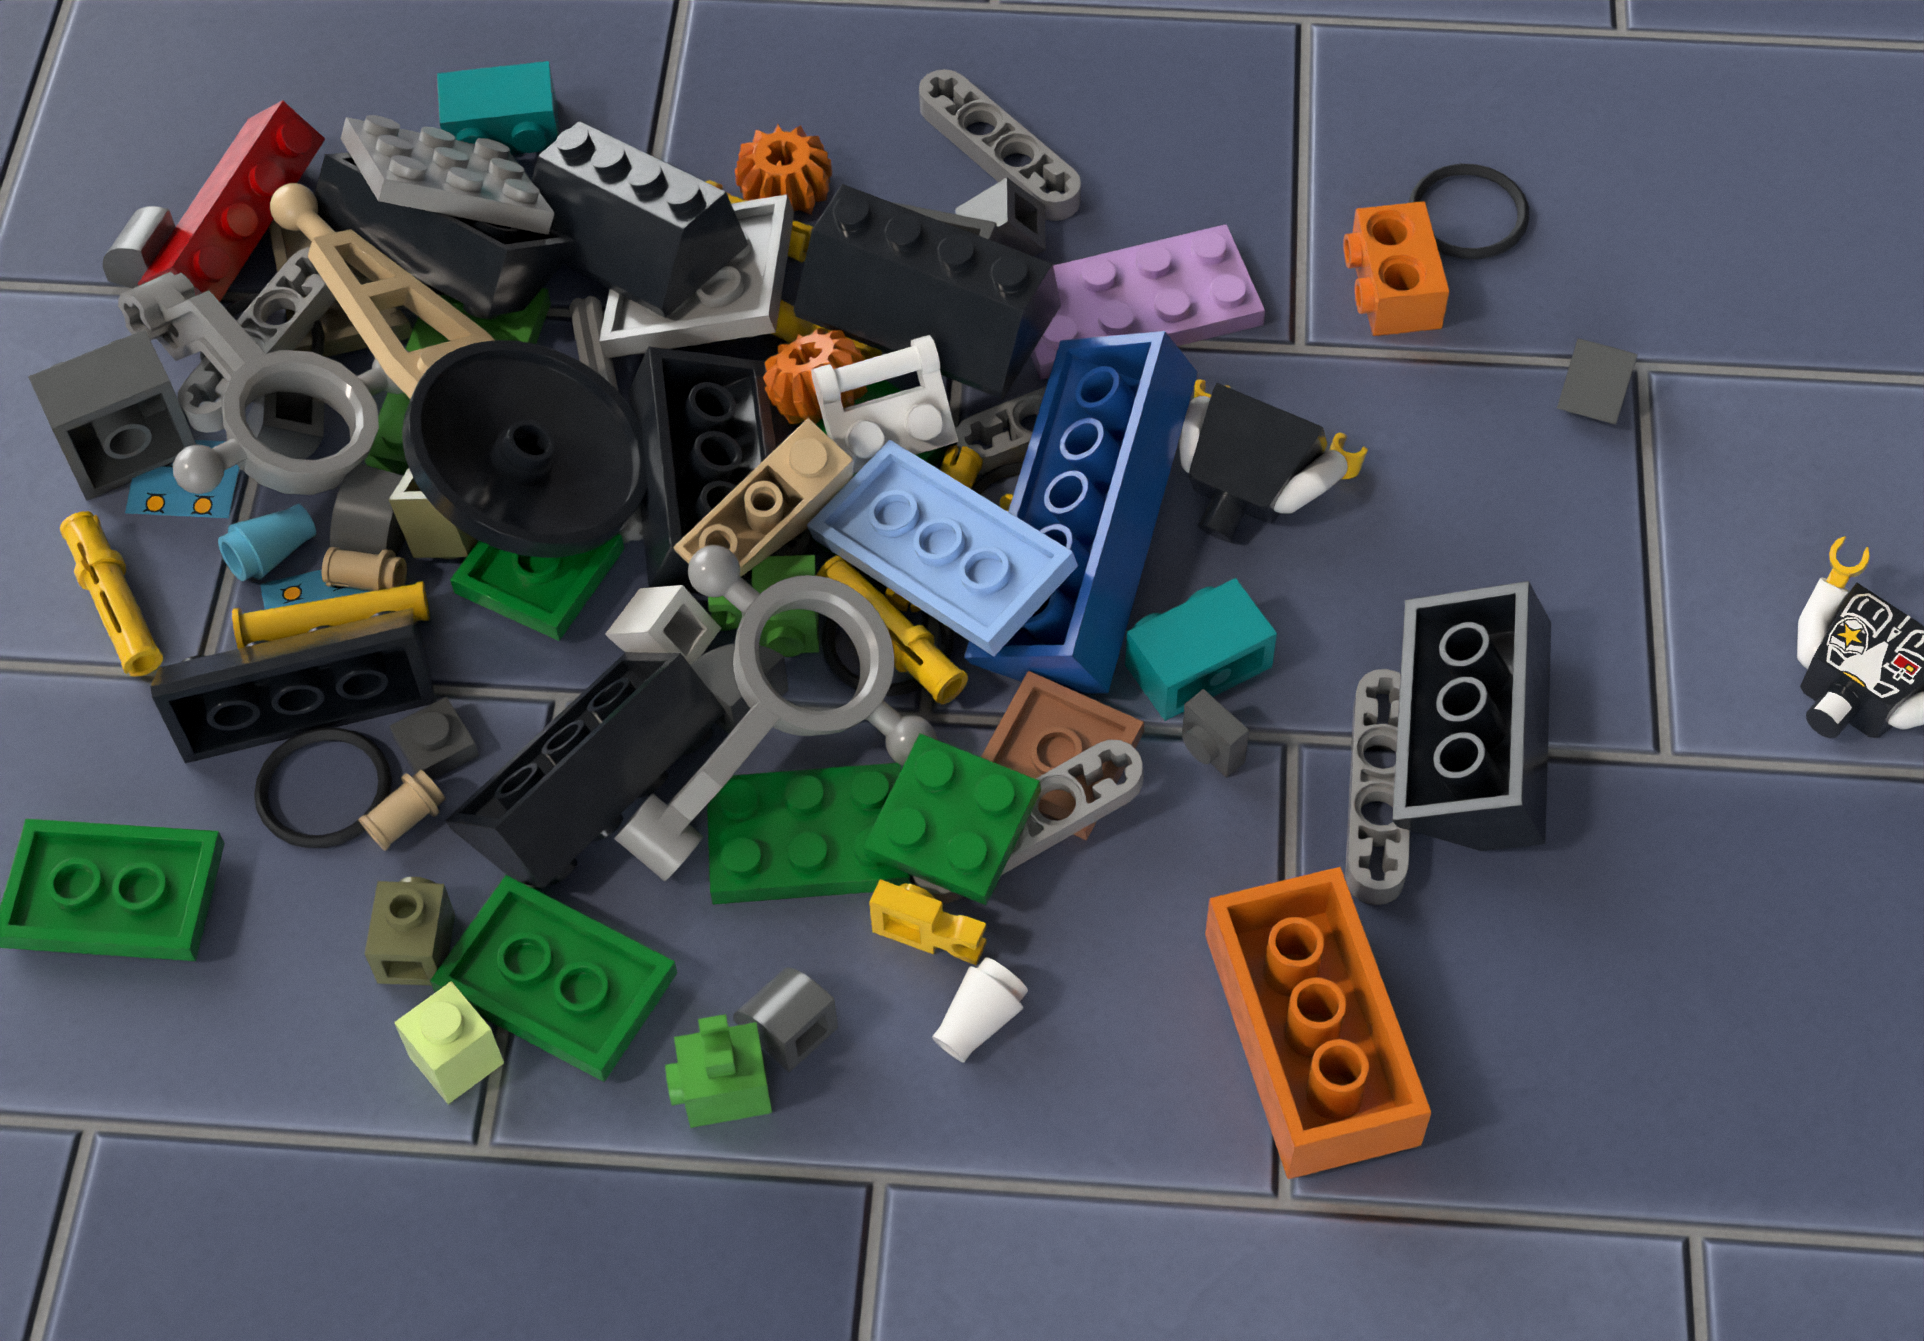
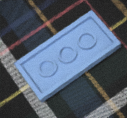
M891 440L807 524L815 541L992 656H995L1078 567L1073 551Z

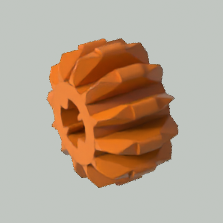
M777 124L774 133L771 134L756 130L753 142L741 144L738 154L739 160L737 161V168H735L736 185L740 187L743 199L750 201L787 194L794 211L800 210L812 215L815 202L826 201L830 177L832 176L831 159L828 158V152L824 151V145L821 143L820 137H807L801 125L791 132L783 131L779 124Z
M819 328L811 335L805 337L798 334L797 339L792 343L780 344L778 346V354L771 356L764 362L767 370L763 376L767 386L765 391L772 406H776L779 414L784 415L790 424H799L809 418L816 425L823 417L814 388L811 370L831 364L833 369L864 361L860 349L855 347L853 340L847 339L842 330H833L826 333L822 328ZM866 386L840 393L843 408L853 406L854 399L862 397L867 392Z

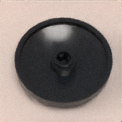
M495 340L473 343L449 352L431 365L420 378L404 415L402 440L405 458L410 472L424 496L437 511L460 530L483 543L506 552L539 558H558L582 554L596 549L609 542L627 526L647 490L642 426L633 409L617 389L592 368L575 358L545 346L521 341Z

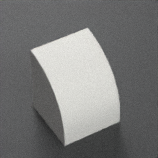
M683 585L640 588L605 635L625 652L681 653L691 665L701 657L721 630V627Z

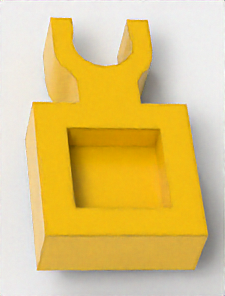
M880 879L869 901L872 932L930 954H934L938 947L960 960L977 965L987 944V939L982 937L986 929V923L971 917L957 916L944 912L942 902L936 900L932 894L919 886L908 883L897 886Z

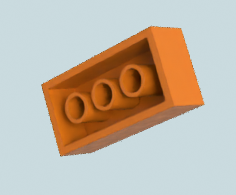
M1341 867L1209 898L1205 936L1287 1179L1421 1146L1432 1112Z

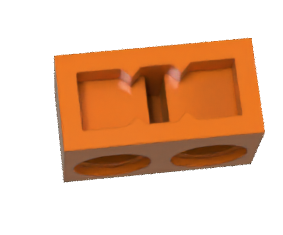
M1425 201L1357 208L1353 231L1344 235V258L1348 269L1356 268L1358 276L1355 281L1356 306L1359 314L1367 313L1372 335L1381 336L1442 329L1449 288Z

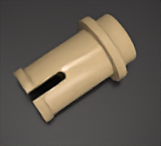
M330 547L326 551L322 563V580L326 582L325 585L328 587L339 586L375 591L404 586L407 577L405 559L396 557L395 553L388 549L382 550L379 554L343 550L339 547Z
M422 770L412 777L407 773L401 777L404 784L368 814L358 819L367 833L384 851L391 847L390 845L426 815L430 814L435 817L440 813L437 806L445 801L446 798L432 779Z

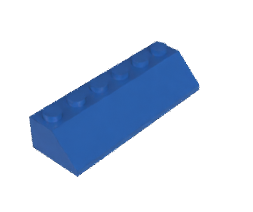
M1166 331L1060 340L1008 512L1073 551L1078 567L995 656L969 641L964 658L970 664L1020 682L1023 681L1027 672L1031 671L1080 694L1109 692L1198 374Z

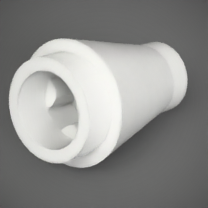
M986 957L977 968L970 966L941 1026L932 1036L933 1040L955 1059L965 1062L976 1048L1023 1010L1020 1001L1027 994V987L1011 971L993 959Z

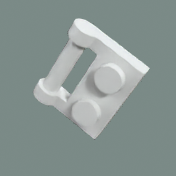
M930 335L911 340V347L836 369H833L831 364L811 370L827 435L853 459V473L859 472L889 440L914 455L959 442L940 372L939 355ZM917 371L920 382L918 387L847 408L842 406L840 394L842 392Z

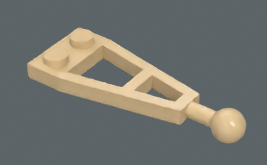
M290 183L281 186L275 191L270 202L272 217L277 224L287 230H301L312 242L308 258L387 376L410 399L420 378L438 359L463 346L484 341H495L487 331L353 230L335 232L318 215V202L310 189L301 184ZM345 261L373 282L361 285ZM404 305L450 341L407 352L379 311Z

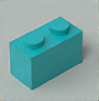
M549 61L437 73L441 130L454 135L455 140L475 144L478 138L490 139L506 145L510 149L511 154L544 151L559 136L557 99Z
M1234 578L1216 588L1208 586L1198 590L1185 603L1163 614L1152 613L1139 620L1131 630L1127 631L1125 666L1163 720L1167 721L1184 712L1185 703L1204 689L1214 697L1272 668L1277 633L1238 580Z

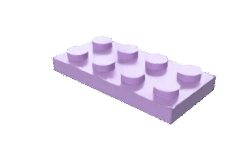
M1227 224L1054 265L1061 307L1033 350L1031 358L1038 376L1042 380L1050 376L1060 340L1166 331L1173 342L1180 346L1262 326L1264 324L1265 309Z

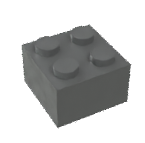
M146 330L117 339L105 346L65 362L57 363L50 368L28 376L86 501L131 483L132 478L174 462L178 453L185 447L196 445L169 377Z

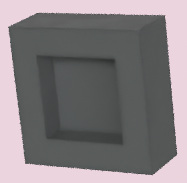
M1203 689L1185 703L1182 738L1185 746L1194 758L1203 764L1211 763L1227 778L1245 763L1249 729Z
M447 697L389 726L395 742L413 772L416 774L422 770L432 780L479 756L473 738Z

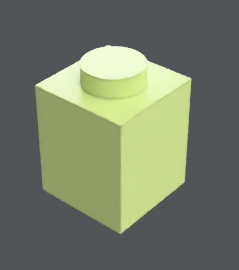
M452 981L394 1022L409 1057L448 1105L504 1064L492 1029Z

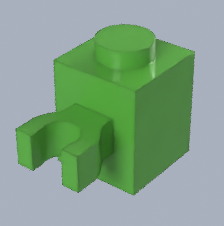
M815 555L767 557L752 568V587L761 594L768 587L787 578L806 575L816 576ZM723 596L708 597L709 612H711V617L721 627L720 631L738 628L742 619L741 611ZM795 609L776 614L767 620L760 636L759 645L770 648L784 657H793L801 653L819 652V613L811 610Z
M723 1014L698 1019L699 1033L674 1037L678 1062L665 1065L668 1091L672 1106L685 1105L690 1128L772 1113L757 1022L728 1027L727 1016Z

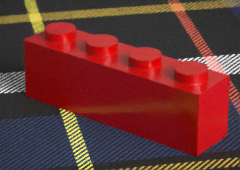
M283 100L249 118L138 282V285H142L169 272H172L174 275L183 273L194 286L195 296L210 291L220 302L274 219L270 210L273 194L283 185L297 184L325 141V138Z

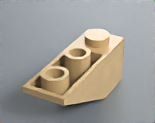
M807 418L673 547L674 550L689 564L692 556L703 547L709 545L725 547L736 556L740 565V577L808 528L807 524L853 478V459Z

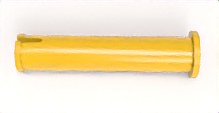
M423 581L412 585L243 613L241 608H234L232 610V621L236 644L239 649L255 641H273L307 633L309 630L319 626H337L370 618L382 611H400L413 608L417 621L430 620V612Z

